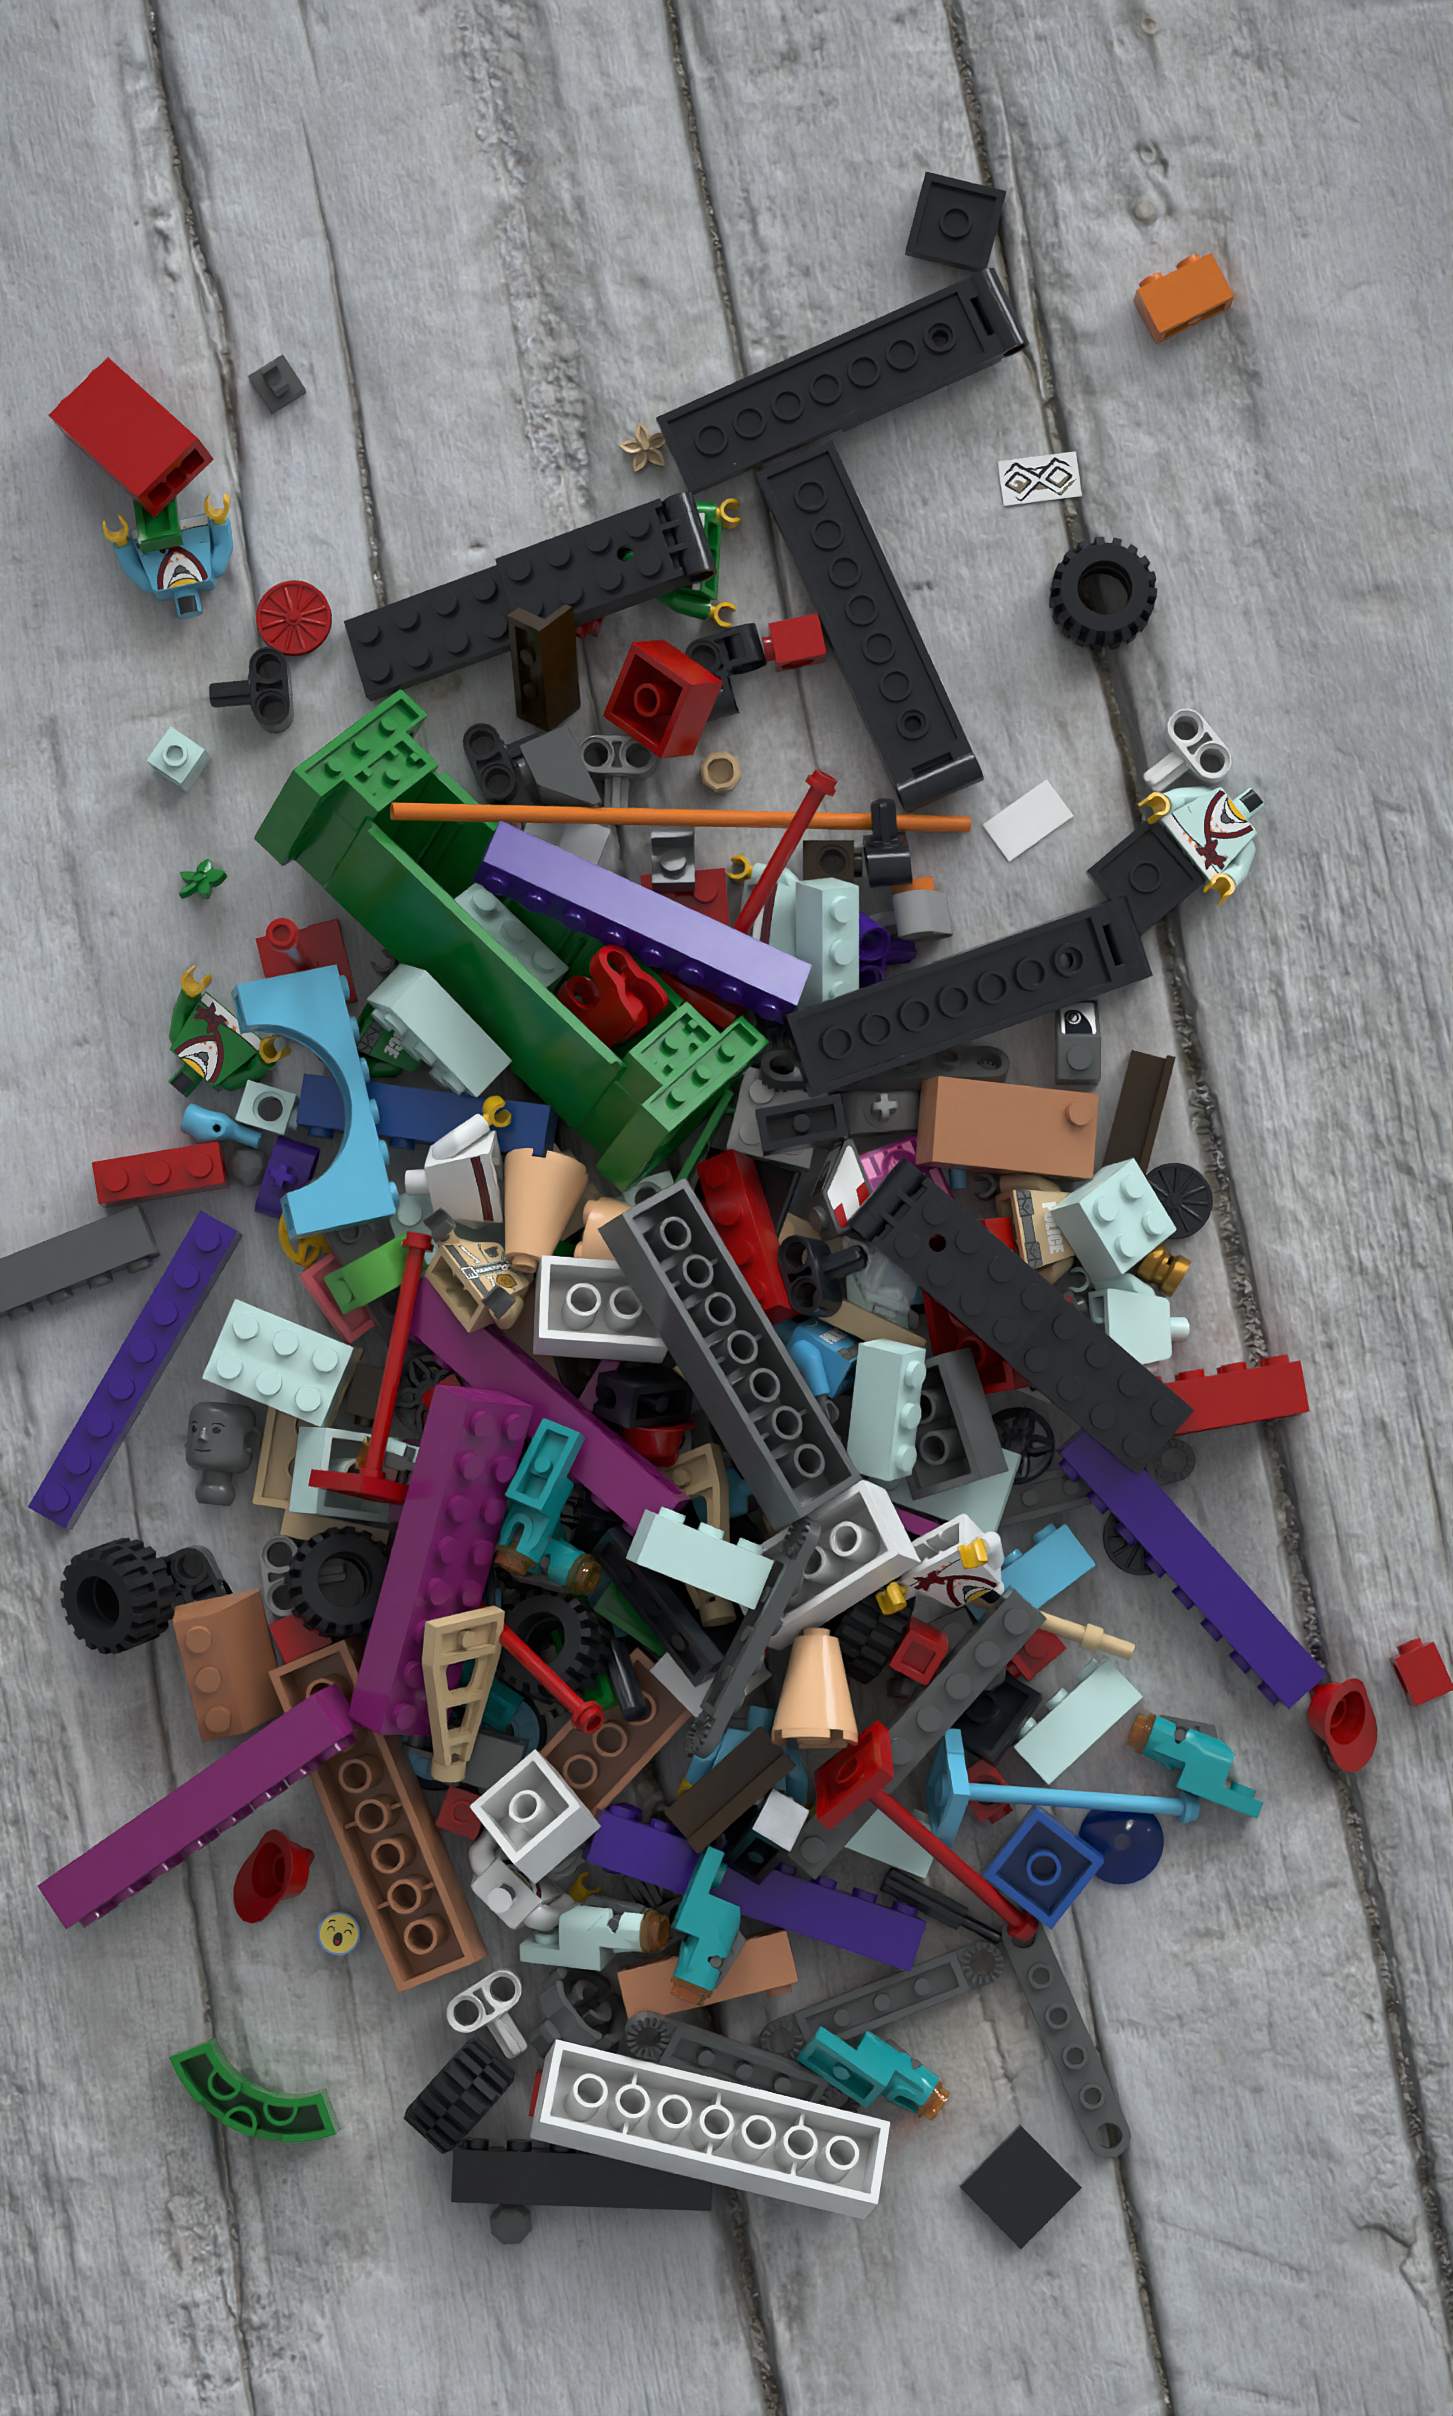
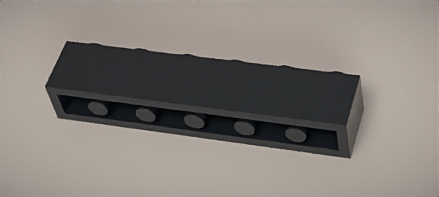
M464 2138L463 2145H457L453 2149L451 2202L694 2211L712 2210V2182L552 2143H550L549 2148L532 2147V2140L508 2139L506 2146H489V2139Z

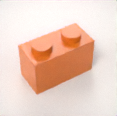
M1212 253L1201 258L1198 254L1191 255L1176 265L1177 270L1165 276H1162L1161 272L1152 274L1139 283L1140 288L1136 290L1134 303L1156 344L1231 307L1234 295Z

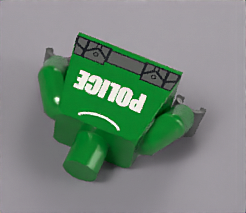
M387 949L381 950L387 958L391 959L387 967L380 968L371 961L376 974L382 977L378 986L399 966L398 960ZM367 1002L357 1019L360 1040L355 1043L359 1058L364 1057L367 1062L370 1078H395L403 1070L413 1073L423 1060L416 1061L400 1045L404 1040L401 1035L393 1029L390 1032L387 1031L372 1017L371 1013L375 1009Z

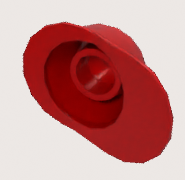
M690 1420L626 1429L619 1425L620 1435L653 1465L665 1467L675 1465L684 1431L695 1427V1423Z
M1357 1678L1347 1679L1343 1683L1316 1684L1309 1691L1311 1702L1307 1713V1723L1313 1733L1327 1742L1332 1758L1339 1768L1346 1772L1358 1771L1372 1757L1377 1743L1378 1728L1375 1715L1367 1697L1366 1688L1363 1682Z
M276 1829L267 1831L242 1865L236 1877L233 1889V1902L239 1917L251 1924L261 1922L273 1911L279 1901L300 1895L306 1888L309 1879V1867L315 1858L314 1852L309 1848H304L295 1842L289 1841L282 1831Z

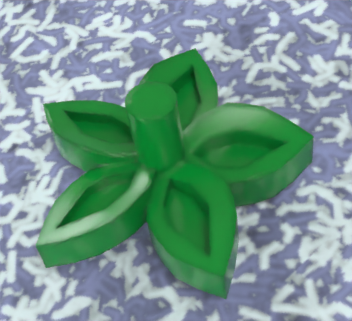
M209 859L204 860L198 865L197 872H180L182 879L188 884L179 893L181 899L192 896L197 891L201 898L209 899L212 887L221 885L227 878L226 873L220 869H214Z

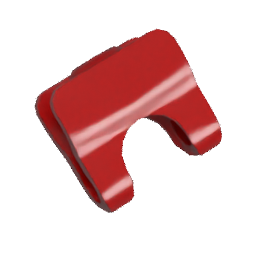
M613 944L601 948L591 958L590 973L594 981L584 976H575L566 981L560 987L557 994V999L609 1049L616 1044H624L634 1038L669 1005L668 996L660 984L653 977L642 971L623 947ZM607 960L616 966L618 973L609 966ZM573 992L581 996L585 1004L580 1003L575 998Z

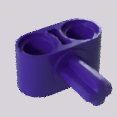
M859 911V988L884 980L886 965L910 963L912 959L917 957V950L915 949L914 941L890 940L887 930L865 913Z
M278 1136L257 1196L255 1212L280 1220L283 1213L280 1199L288 1192L305 1187L313 1178L320 1155V1148L284 1136Z

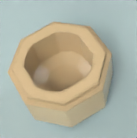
M726 751L709 754L700 766L703 786L714 794L732 792L741 780L739 761Z

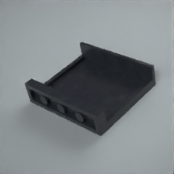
M690 1500L680 1514L686 1516L683 1522L684 1525L698 1530L701 1522L695 1512L692 1500ZM746 1514L729 1519L730 1543L737 1545L739 1538L758 1545L767 1541ZM621 1524L608 1529L591 1551L592 1556L693 1686L696 1688L714 1678L721 1663L725 1660L724 1657L745 1617L740 1605L733 1602L736 1620L717 1627H703L699 1609H696L684 1582L626 1559L634 1537L624 1530ZM715 1596L711 1597L709 1601H716Z

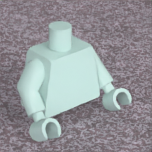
M1075 1267L1070 1270V1275H1083L1086 1277L1084 1286L1080 1288L1068 1287V1289L1078 1296L1088 1293L1090 1320L1152 1374L1157 1372L1159 1361L1171 1358V1342L1187 1341L1190 1328L1186 1317H1170L1168 1299L1155 1296L1153 1288L1134 1275L1124 1273L1123 1275L1092 1282L1084 1268ZM1091 1288H1095V1291L1089 1292Z

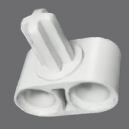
M1189 708L1180 709L1169 718L1164 731V740L1171 753L1146 771L1143 778L1152 791L1159 793L1186 772L1199 784L1214 786L1220 783L1227 775L1232 763L1231 754L1198 712ZM1179 722L1189 723L1195 730V737L1190 740L1179 739L1174 733L1173 726ZM1204 755H1214L1220 760L1222 769L1216 773L1206 772L1200 765V758Z
M501 1967L458 1993L447 2007L449 2024L454 2030L461 2033H470L478 2028L481 2029L487 2026L506 2058L512 2059L528 2048V2043L508 2011L519 2001L523 1993L524 1983L521 1976L511 1968ZM507 1977L512 1980L515 1985V1994L512 1998L501 2000L493 1994L492 1983L496 1978ZM463 2000L474 2002L479 2010L477 2020L472 2023L460 2021L455 2013L456 2005Z

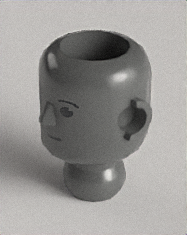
M199 1402L190 1411L187 1442L184 1447H186L185 1454L188 1465L193 1469L202 1470L201 1482L195 1490V1497L198 1503L231 1506L234 1502L236 1493L232 1485L233 1473H244L249 1469L252 1464L253 1453L260 1446V1432L256 1428V1416L250 1407L220 1402Z

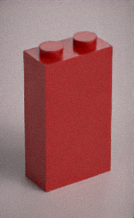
M109 357L92 370L88 377L67 397L61 400L58 406L48 415L76 447L152 517L160 513L214 460L201 441Z

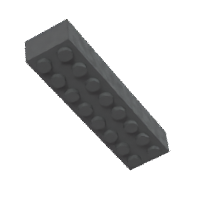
M686 1178L630 1208L598 1228L603 1240L774 1531L801 1519L862 1480L858 1470Z

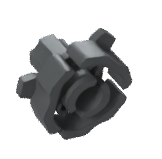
M563 1966L549 1973V1977L542 1982V1988L545 1992L539 1996L546 2018L529 2032V2042L536 2049L540 2057L545 2059L556 2039L614 2054L618 2052L619 2041L624 2037V2023L628 2017L623 1999L619 1994L612 1993L601 2004L597 2001L611 1987L606 1977L596 1970Z

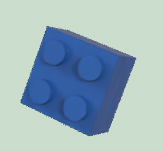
M1032 1805L982 1870L983 1876L1052 1930L1105 1861L1100 1852L1043 1807Z

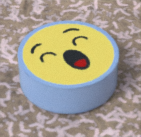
M337 1911L327 1915L321 1921L318 1928L320 1945L325 1951L333 1955H345L351 1952L361 1940V1925L357 1918L348 1912Z

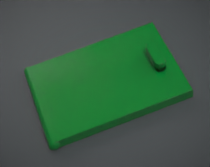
M725 1090L675 1183L683 1178H686L688 1183H690L697 1171L695 1165L702 1162L726 1116L729 1115L734 1118L736 1107L733 1106L734 1093L732 1091Z

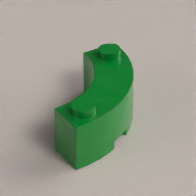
M216 2037L175 2052L169 2057L176 2074L194 2100L221 2120V2123L251 2137L255 2136L291 2143L319 2140L336 2135L341 2129L326 2088L308 2093H283L262 2087L246 2078L230 2063L220 2048Z

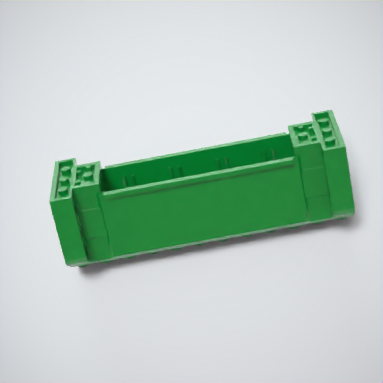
M399 689L293 769L254 839L281 866L288 864L292 860L302 866L328 894L400 963L426 970L512 1060L508 1067L545 1103L552 1106L554 1111L572 1129L579 1133L602 1155L595 1168L624 1194L631 1187L641 1182L685 1142L714 1112L725 1090L731 1091L769 1041L742 1015L720 1034L687 1001L681 1005L684 1000L648 965L633 955L631 956L640 969L653 977L666 992L669 1005L644 1030L626 1043L616 1044L609 1049L557 999V994L560 987L575 976H584L594 981L590 973V960L601 948L605 947L600 940L581 931L570 930L561 922L542 913L531 912L522 904L503 895L493 894L570 968L551 993L454 900L475 883L472 879L498 822L391 820V803L480 805L445 771L440 775L436 772L439 763L414 740L428 714L403 690ZM607 960L609 966L618 973L616 966Z

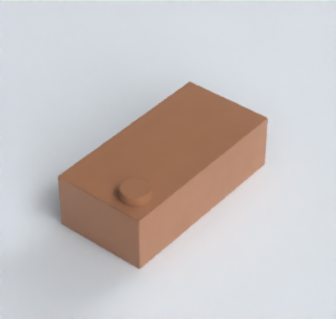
M943 1076L922 1080L915 1165L1003 1175H1039L1049 1180L1067 1182L1093 1179L1099 1094Z
M641 1645L629 1656L648 1708L647 1715L639 1721L627 1722L623 1719L619 1705L602 1712L605 1716L604 1723L599 1730L592 1734L577 1731L572 1726L570 1719L539 1752L559 1772L594 1818L597 1809L604 1810L693 1715L650 1672L658 1661Z
M776 1927L744 1935L743 1937L746 1942L719 1987L714 1989L713 1992L673 1976L679 1952L620 1966L617 1975L628 2020L633 2015L642 2011H653L662 2015H668L761 1991H766L767 1997L792 1992L791 1984L799 1982L787 1930Z

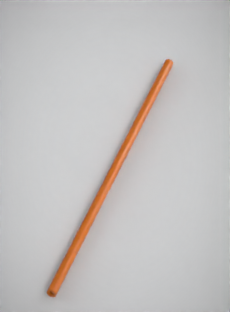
M391 803L390 806L391 820L500 822L501 820L505 823L783 829L788 828L796 813L785 811ZM816 812L807 829L872 830L871 813ZM896 814L898 831L970 832L971 829L970 816Z

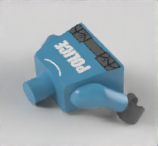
M816 1316L800 1324L789 1319L773 1326L829 1423H835L839 1416V1410L831 1400L827 1399V1396L833 1399L854 1387L859 1343L866 1341Z

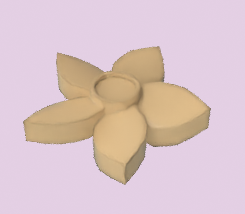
M639 422L635 430L636 440H627L619 445L624 452L635 454L632 463L635 473L645 467L647 460L655 466H665L664 456L658 450L665 444L662 433H655L650 437L647 428Z

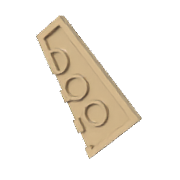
M354 1347L358 1350V1354L327 1428H332L353 1380L356 1364L360 1363L365 1352L364 1348ZM268 1406L252 1504L289 1509L299 1426H319Z

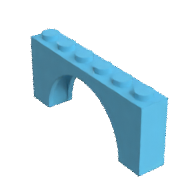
M336 964L237 984L232 990L231 996L240 1034L250 1032L273 1033L285 1036L304 1045L314 1052L328 1067L337 1082L343 1099L345 1110L344 1134L333 1163L319 1179L301 1189L286 1193L280 1199L289 1240L390 1219L396 1214L395 1207L399 1206V1194L394 1181H388L385 1166L389 1165L388 1148L384 1140L379 1141L375 1124H379L380 1121L379 1111L375 1099H369L365 1083L370 1081L369 1069L365 1058H359L355 1042L360 1040V1033L356 1018L354 1016L349 1017L346 1000L350 999V991L345 975L339 976Z

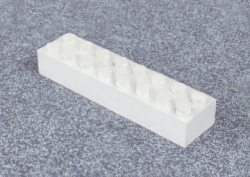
M556 2039L545 2056L530 2138L864 2220L878 2205L890 2122Z

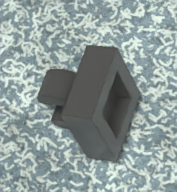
M283 354L248 376L249 381L271 415L307 393Z

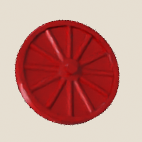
M291 580L273 586L263 595L257 607L256 624L262 639L269 647L279 650L283 655L301 656L316 650L326 640L331 629L332 613L326 597L319 589L307 582Z

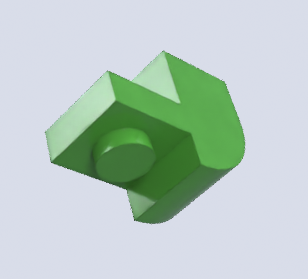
M408 1231L323 1277L343 1315L364 1306L401 1285L408 1252L407 1248L401 1247L402 1239H406ZM423 1260L421 1273L428 1268L425 1260Z

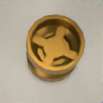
M1160 1243L1143 1258L1134 1276L1144 1283L1151 1281L1157 1284L1159 1291L1171 1298L1192 1261L1182 1255L1174 1257L1167 1252L1166 1246Z

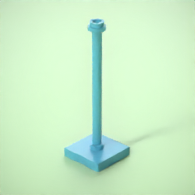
M951 1728L939 1740L924 1783L931 1832L950 1849H952L969 1800L1176 1815L1178 1822L1182 1824L1196 1821L1200 1811L1199 1797L1191 1795L1187 1791H1181L1178 1798L969 1783L964 1760L961 1730Z

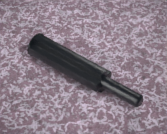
M604 1619L606 1625L603 1628L610 1632L612 1640L605 1644L608 1648L612 1649L611 1659H605L604 1662L608 1668L607 1671L623 1719L627 1722H636L647 1715L648 1708L624 1641L619 1642L612 1624Z
M893 1867L886 1872L881 1882L880 1890L910 1906L918 1908L919 1911L956 1931L959 1926H962L994 1944H999L1001 1941V1932L966 1914L968 1907Z

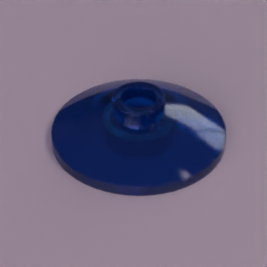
M1091 1809L1082 1821L1078 1833L1079 1837L1104 1857L1105 1862L1096 1872L1095 1876L1112 1884H1130L1145 1878L1157 1866L1164 1847L1161 1825L1157 1817L1149 1813ZM1119 1834H1126L1130 1839V1845L1125 1850H1118L1114 1845V1839Z

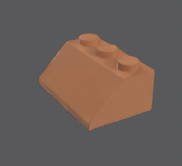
M259 1588L175 1606L173 1626L202 1742L244 1734L284 1712L268 1673L278 1668V1663Z

